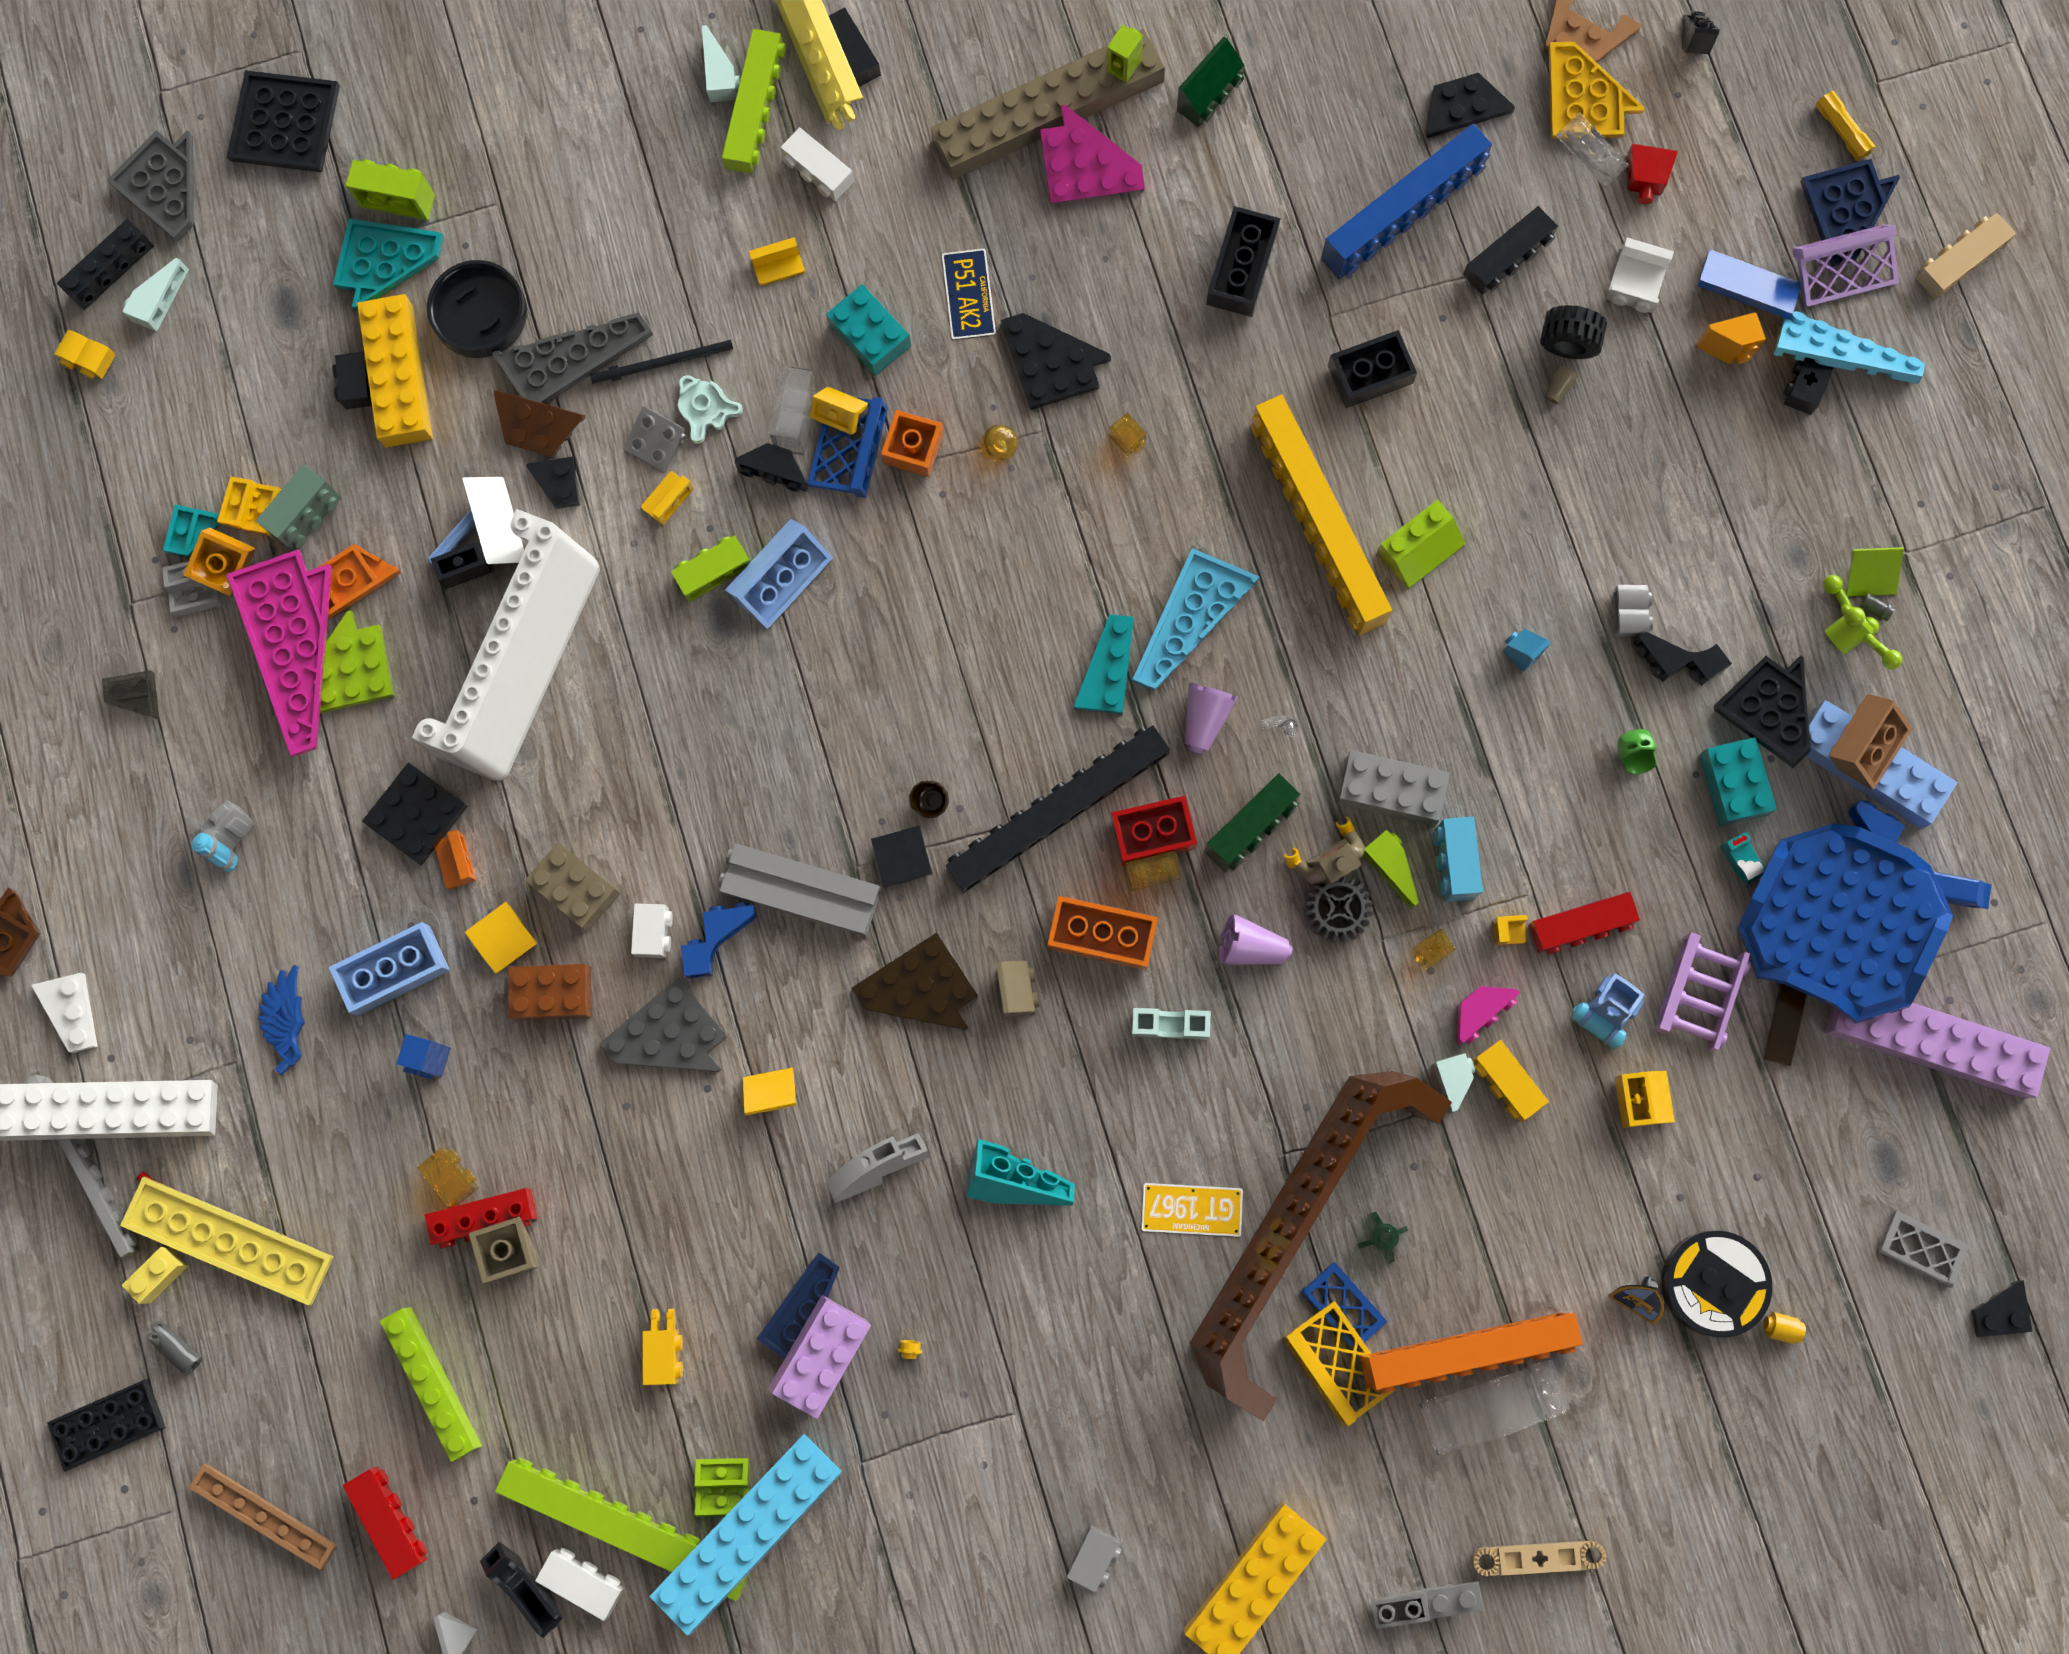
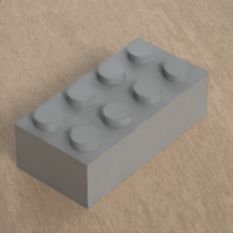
M1350 750L1345 764L1337 804L1436 826L1440 821L1450 772Z

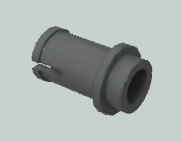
M1868 593L1860 605L1861 608L1880 617V621L1882 619L1888 621L1895 610L1891 603L1886 604Z

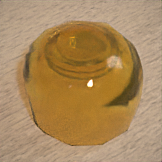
M997 424L989 427L980 439V450L988 460L993 459L1003 462L1013 457L1018 449V436L1016 432L1005 425Z

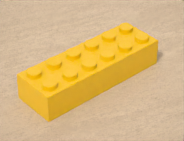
M405 294L358 302L377 439L385 448L433 439L413 305Z
M1281 1501L1183 1629L1185 1635L1207 1654H1240L1327 1539Z

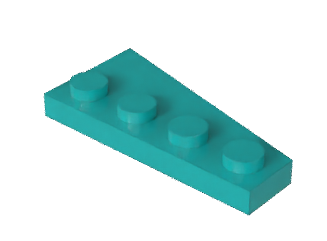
M1109 614L1073 709L1123 715L1134 617Z

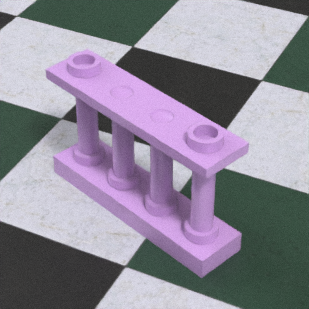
M1691 932L1684 936L1653 1031L1662 1034L1670 1032V1029L1673 1030L1674 1028L1709 1040L1708 1051L1714 1052L1719 1050L1720 1047L1723 1048L1726 1043L1728 1034L1725 1033L1742 977L1747 975L1751 966V962L1748 961L1750 953L1744 952L1739 954L1737 959L1702 947V944L1699 943L1701 936ZM1699 956L1732 968L1733 972L1730 982L1727 983L1694 971V968L1691 967L1693 959ZM1691 980L1726 993L1722 1006L1719 1007L1686 995V991H1683L1686 981L1689 982ZM1684 1004L1717 1016L1718 1019L1714 1031L1679 1019L1678 1015H1675L1678 1005Z

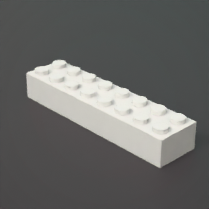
M212 1080L0 1084V1141L215 1136L218 1085Z

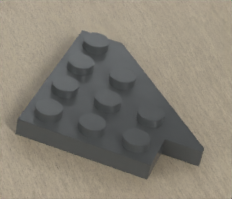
M156 130L107 181L178 242L194 225L193 136L187 130L172 144Z

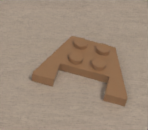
M1556 0L1544 50L1549 52L1548 46L1550 42H1575L1598 63L1613 49L1625 43L1626 39L1638 33L1642 24L1623 14L1614 30L1610 33L1570 10L1575 0Z

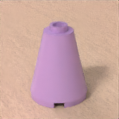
M1189 684L1184 743L1189 745V751L1202 754L1203 750L1209 751L1234 707L1237 696L1207 686L1200 687L1199 684Z
M1230 915L1225 922L1221 938H1224V946H1219L1220 963L1225 965L1284 964L1286 960L1290 959L1292 946L1289 945L1287 939L1238 915Z

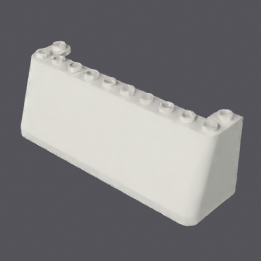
M516 509L512 517L510 528L517 537L529 542L445 724L431 718L424 719L417 725L412 739L436 758L494 781L503 780L508 776L600 571L597 560L554 523Z

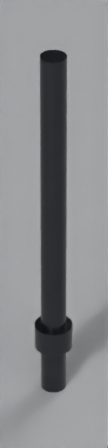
M731 340L622 367H618V365L608 367V370L590 374L592 384L612 380L613 382L621 380L623 376L731 350L733 345Z

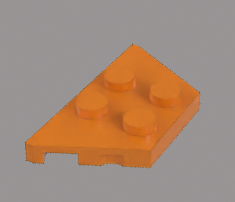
M355 544L318 566L321 567L329 564L332 568L328 620L401 574V571L394 565L388 564L381 558L368 553Z

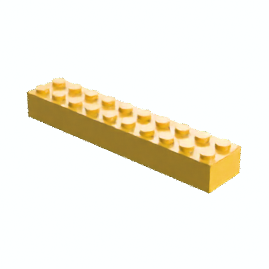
M1283 394L1256 405L1254 415L1252 416V424L1250 425L1255 438L1259 437L1264 457L1266 459L1270 458L1273 464L1272 472L1276 480H1281L1284 486L1282 488L1286 500L1288 502L1291 501L1295 508L1293 513L1298 523L1302 522L1306 529L1304 531L1306 540L1309 544L1313 543L1317 551L1315 552V557L1320 566L1324 565L1327 571L1326 579L1331 587H1335L1340 607L1342 609L1346 608L1349 614L1347 618L1352 630H1357L1360 636L1386 624L1392 608Z

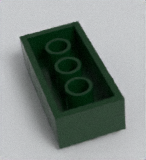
M1278 773L1206 843L1204 852L1225 873L1229 869L1234 871L1244 861L1243 859L1246 857L1244 854L1247 851L1252 854L1262 844L1261 841L1264 839L1263 836L1265 834L1270 836L1276 831L1282 822L1280 819L1283 816L1288 819L1297 810L1296 807L1299 805L1297 801L1301 794Z

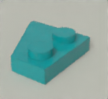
M175 504L163 547L164 553L190 558L200 532L207 528L215 530L220 525L217 522L219 514Z

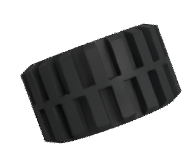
M1562 305L1553 307L1546 313L1540 344L1550 353L1568 359H1590L1596 357L1602 350L1607 328L1606 318L1596 311L1581 306Z

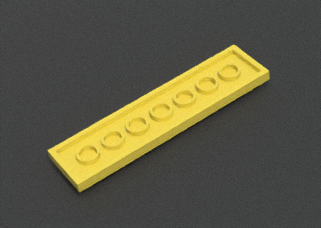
M142 1177L120 1225L309 1306L313 1304L334 1257L147 1177Z

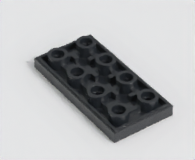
M144 1379L47 1422L64 1472L166 1428L149 1379Z

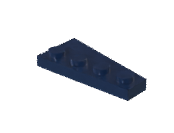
M818 1251L760 1332L757 1340L785 1359L821 1295L828 1298L840 1266Z

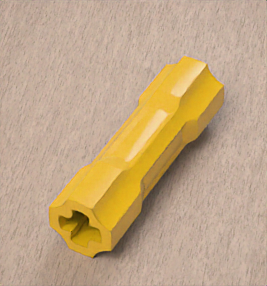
M1834 91L1829 92L1817 101L1816 108L1832 124L1856 161L1862 160L1873 152L1876 146L1866 133L1860 130Z

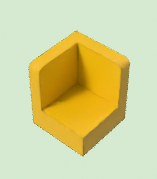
M1527 915L1496 917L1493 920L1495 946L1525 943L1524 922L1528 920Z

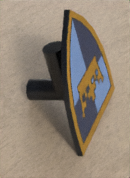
M1644 1277L1641 1285L1621 1286L1608 1295V1297L1653 1325L1664 1315L1665 1303L1663 1296L1658 1289L1657 1283L1651 1277Z

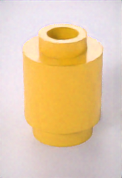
M1775 1312L1764 1318L1762 1326L1767 1338L1789 1344L1801 1343L1806 1331L1805 1324L1800 1322L1798 1318Z

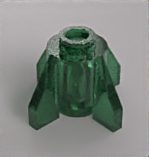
M1377 1212L1370 1213L1375 1227L1370 1232V1239L1357 1243L1358 1249L1373 1245L1378 1250H1384L1389 1263L1394 1262L1393 1248L1399 1241V1235L1408 1231L1407 1226L1396 1229L1390 1224H1383ZM1383 1232L1389 1234L1387 1242H1384L1381 1238Z

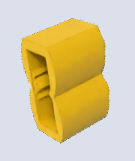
M67 330L54 353L60 359L59 364L70 370H73L74 367L80 369L79 372L90 379H93L94 376L103 379L116 356L107 346L71 330Z

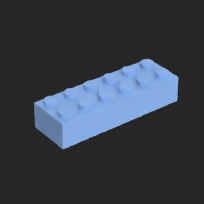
M1827 700L1819 704L1809 717L1811 752L1806 757L1918 828L1923 829L1931 825L1958 782L1901 747L1876 788L1871 790L1838 770L1829 757L1832 747L1841 737L1845 726L1851 721L1852 716Z

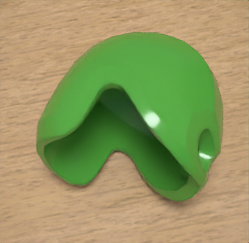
M1635 729L1619 736L1617 743L1618 754L1629 774H1643L1655 768V750H1657V745L1648 730Z

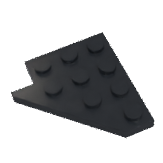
M1025 313L1001 320V326L1030 410L1099 389V382L1093 366L1111 361L1109 353Z
M1801 655L1787 669L1768 656H1765L1714 705V711L1751 738L1756 737L1760 745L1791 768H1794L1811 752L1804 658Z

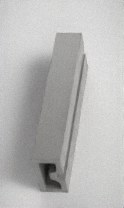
M736 843L733 849H729L726 857V863L729 864L728 870L720 875L718 887H720V892L723 895L867 937L882 890L879 885Z

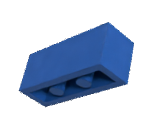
M405 1034L396 1064L404 1066L403 1072L432 1080L434 1075L442 1077L451 1048L427 1039Z

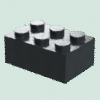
M1399 330L1331 354L1328 362L1329 371L1345 408L1409 386L1414 383L1417 375Z

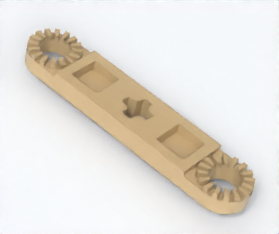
M1592 1540L1482 1547L1473 1553L1472 1566L1476 1572L1483 1576L1599 1569L1606 1562L1607 1554L1600 1543ZM1591 1547H1595L1599 1551V1558L1593 1563L1588 1562L1585 1557L1586 1550ZM1537 1551L1546 1556V1560L1541 1562V1566H1538L1537 1562L1532 1561V1557L1537 1556ZM1481 1555H1491L1493 1564L1489 1569H1481L1478 1560Z

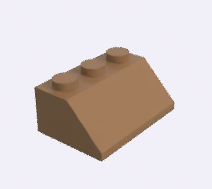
M1867 694L1863 702L1859 704L1851 721L1845 726L1841 737L1832 747L1829 757L1838 770L1865 787L1874 790L1911 732L1912 727L1894 700Z

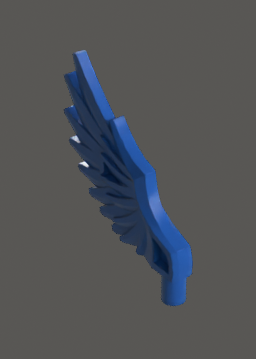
M293 965L287 979L286 972L280 970L276 988L273 982H268V995L265 993L261 995L265 1005H259L264 1015L258 1017L265 1024L260 1025V1029L266 1032L263 1034V1037L267 1039V1043L275 1046L274 1049L283 1059L275 1068L281 1075L291 1066H294L302 1056L298 1046V1035L305 1021L301 1012L302 997L297 996L299 967Z

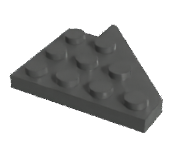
M678 978L599 1044L616 1064L719 1072L721 1068L709 1055V1052L728 1036L681 979Z

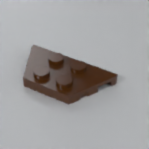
M494 390V398L505 444L546 456L554 457L561 449V445L570 438L573 430L580 422L584 421L586 416Z
M7 888L0 899V976L13 977L41 934L18 894L11 888Z

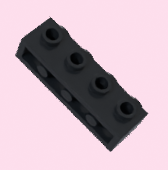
M1537 206L1466 265L1463 276L1481 295L1485 294L1488 290L1494 291L1502 283L1501 279L1506 275L1511 277L1520 268L1519 264L1524 260L1529 262L1538 253L1537 250L1542 245L1547 247L1555 239L1554 234L1558 225Z
M127 218L56 284L85 310L149 252L154 245Z

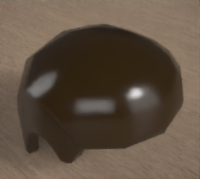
M933 780L921 781L913 786L909 794L911 809L916 811L921 817L937 818L946 811L949 805V796L946 788L939 782Z

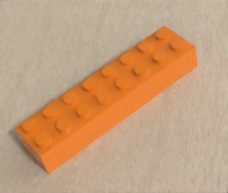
M1560 1312L1360 1356L1366 1387L1375 1389V1392L1382 1394L1396 1391V1385L1411 1388L1422 1385L1421 1380L1424 1379L1426 1381L1438 1382L1447 1380V1374L1457 1375L1458 1377L1473 1374L1474 1368L1488 1371L1499 1368L1498 1363L1503 1365L1521 1364L1525 1362L1524 1357L1538 1360L1550 1357L1549 1352L1552 1351L1553 1354L1575 1352V1346L1583 1345L1576 1314Z

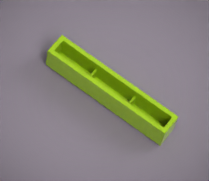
M758 29L752 30L722 155L725 169L753 174L755 165H759L760 151L758 150L760 144H763L765 140L764 125L770 119L771 110L769 104L775 98L776 88L774 83L775 79L778 80L780 77L781 66L779 62L780 58H784L786 44L782 42L781 33Z
M412 1307L402 1308L380 1320L450 1461H457L482 1447Z

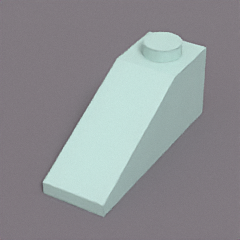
M707 25L702 26L706 90L710 102L736 100L741 80L740 75L736 76L733 65Z
M175 258L133 290L130 298L125 301L122 312L132 322L157 332L189 269L180 259Z

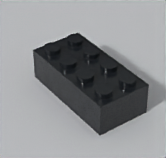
M1234 206L1208 290L1206 305L1253 317L1281 218Z

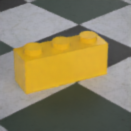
M1502 1040L1495 1042L1472 1060L1475 1063L1474 1067L1477 1074L1481 1078L1486 1077L1491 1084L1489 1088L1497 1099L1502 1098L1506 1103L1507 1107L1505 1109L1512 1119H1518L1519 1122L1525 1121L1549 1103Z

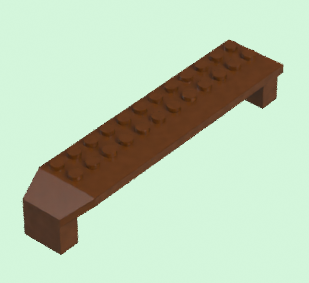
M1395 1071L1348 1077L1190 1341L1207 1386L1264 1422L1277 1398L1249 1381L1242 1343L1377 1116L1403 1108L1414 1117L1440 1124L1452 1103L1449 1099L1417 1077Z

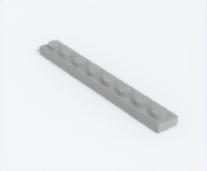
M33 1075L26 1080L28 1084L53 1083L50 1078L41 1075ZM58 1139L119 1256L132 1257L139 1253L135 1235L128 1231V1229L120 1226L124 1214L119 1209H116L113 1203L114 1196L112 1192L104 1186L101 1180V1171L96 1165L92 1164L89 1158L91 1153L88 1147L81 1143L80 1139Z

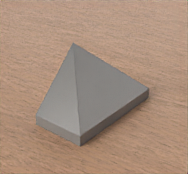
M447 1612L434 1616L433 1620L442 1654H465L478 1629Z

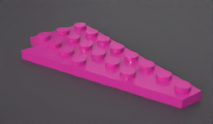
M298 549L227 574L291 757L317 749L332 568L329 564L307 571L302 554Z

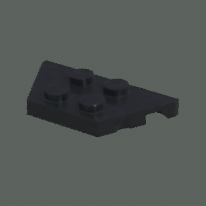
M1479 72L1434 85L1426 137L1430 138L1470 126L1473 123L1477 124L1513 113L1515 106Z

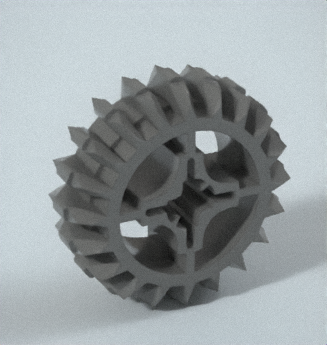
M1343 876L1339 879V882L1336 880L1331 884H1321L1322 887L1314 884L1312 888L1316 893L1308 892L1307 897L1313 901H1305L1304 906L1312 910L1306 911L1304 916H1313V919L1307 924L1308 926H1313L1314 924L1318 926L1313 931L1314 934H1318L1320 930L1324 931L1322 935L1323 940H1326L1330 934L1332 935V943H1336L1338 936H1340L1342 943H1346L1347 934L1352 940H1355L1357 938L1355 931L1359 934L1365 932L1360 924L1369 926L1370 921L1365 917H1371L1373 911L1365 908L1371 907L1373 902L1364 901L1370 894L1368 891L1361 894L1359 891L1363 888V884L1360 883L1355 888L1353 886L1354 878L1345 883L1346 877ZM1330 890H1343L1348 894L1343 898H1336L1327 892ZM1320 897L1325 901L1324 904L1328 908V914L1324 919L1321 918L1318 910ZM1353 899L1356 900L1358 905L1357 920L1352 917L1353 914L1349 910V904ZM1347 901L1342 909L1343 914L1339 912L1330 917L1335 909L1334 904L1338 906V904ZM1333 920H1341L1350 926L1347 928H1334L1328 924Z

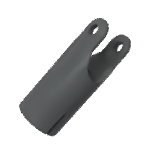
M160 1321L152 1325L154 1332L148 1334V1340L181 1373L187 1376L200 1365L203 1358L173 1330Z

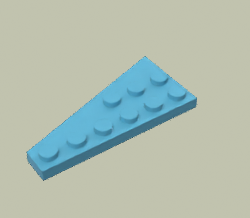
M1798 311L1793 312L1790 320L1782 319L1773 354L1776 356H1782L1783 353L1793 354L1794 359L1801 361L1805 357L1813 358L1818 364L1855 371L1856 367L1867 369L1866 373L1871 375L1882 372L1886 373L1890 379L1918 384L1922 379L1925 363L1915 357H1907L1892 348H1885L1869 339L1859 338L1847 330L1836 329L1824 321H1816Z
M1192 548L1132 682L1156 691L1255 585L1260 576Z

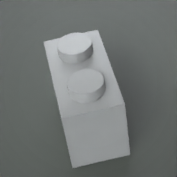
M1090 1525L1070 1566L1067 1578L1095 1593L1098 1587L1103 1589L1110 1575L1106 1570L1110 1562L1115 1564L1121 1552V1548L1118 1547L1119 1540Z

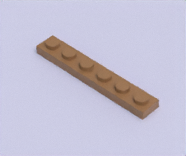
M207 1463L202 1464L188 1487L319 1570L324 1569L337 1547V1544Z

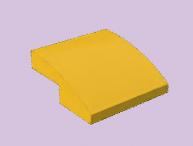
M230 476L217 522L236 529L270 536L255 520L282 489L257 484L253 480Z
M507 901L465 931L468 938L495 974L537 944V941L523 925L522 920Z

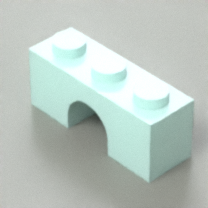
M1133 1008L1132 1037L1208 1040L1210 1038L1211 1011L1185 1010L1182 1012L1160 1011L1159 1009Z

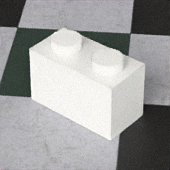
M634 904L631 954L635 957L666 958V952H670L671 937L667 936L668 927L672 926L673 915L672 911H669L665 904Z

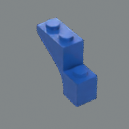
M1859 800L1851 805L1848 814L1856 827L1866 829L1893 842L1898 840L1905 825L1899 823L1897 817L1878 811L1877 807L1869 801Z
M748 902L734 904V908L724 909V906L710 907L708 912H703L706 942L703 943L702 939L687 941L688 945L681 946L684 976L688 979L713 976V959L717 949L756 919V908L753 905L749 906Z

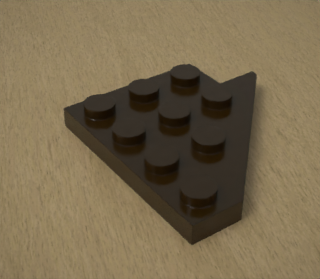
M937 932L852 987L865 1010L965 1031L969 1028L957 1010L978 997Z

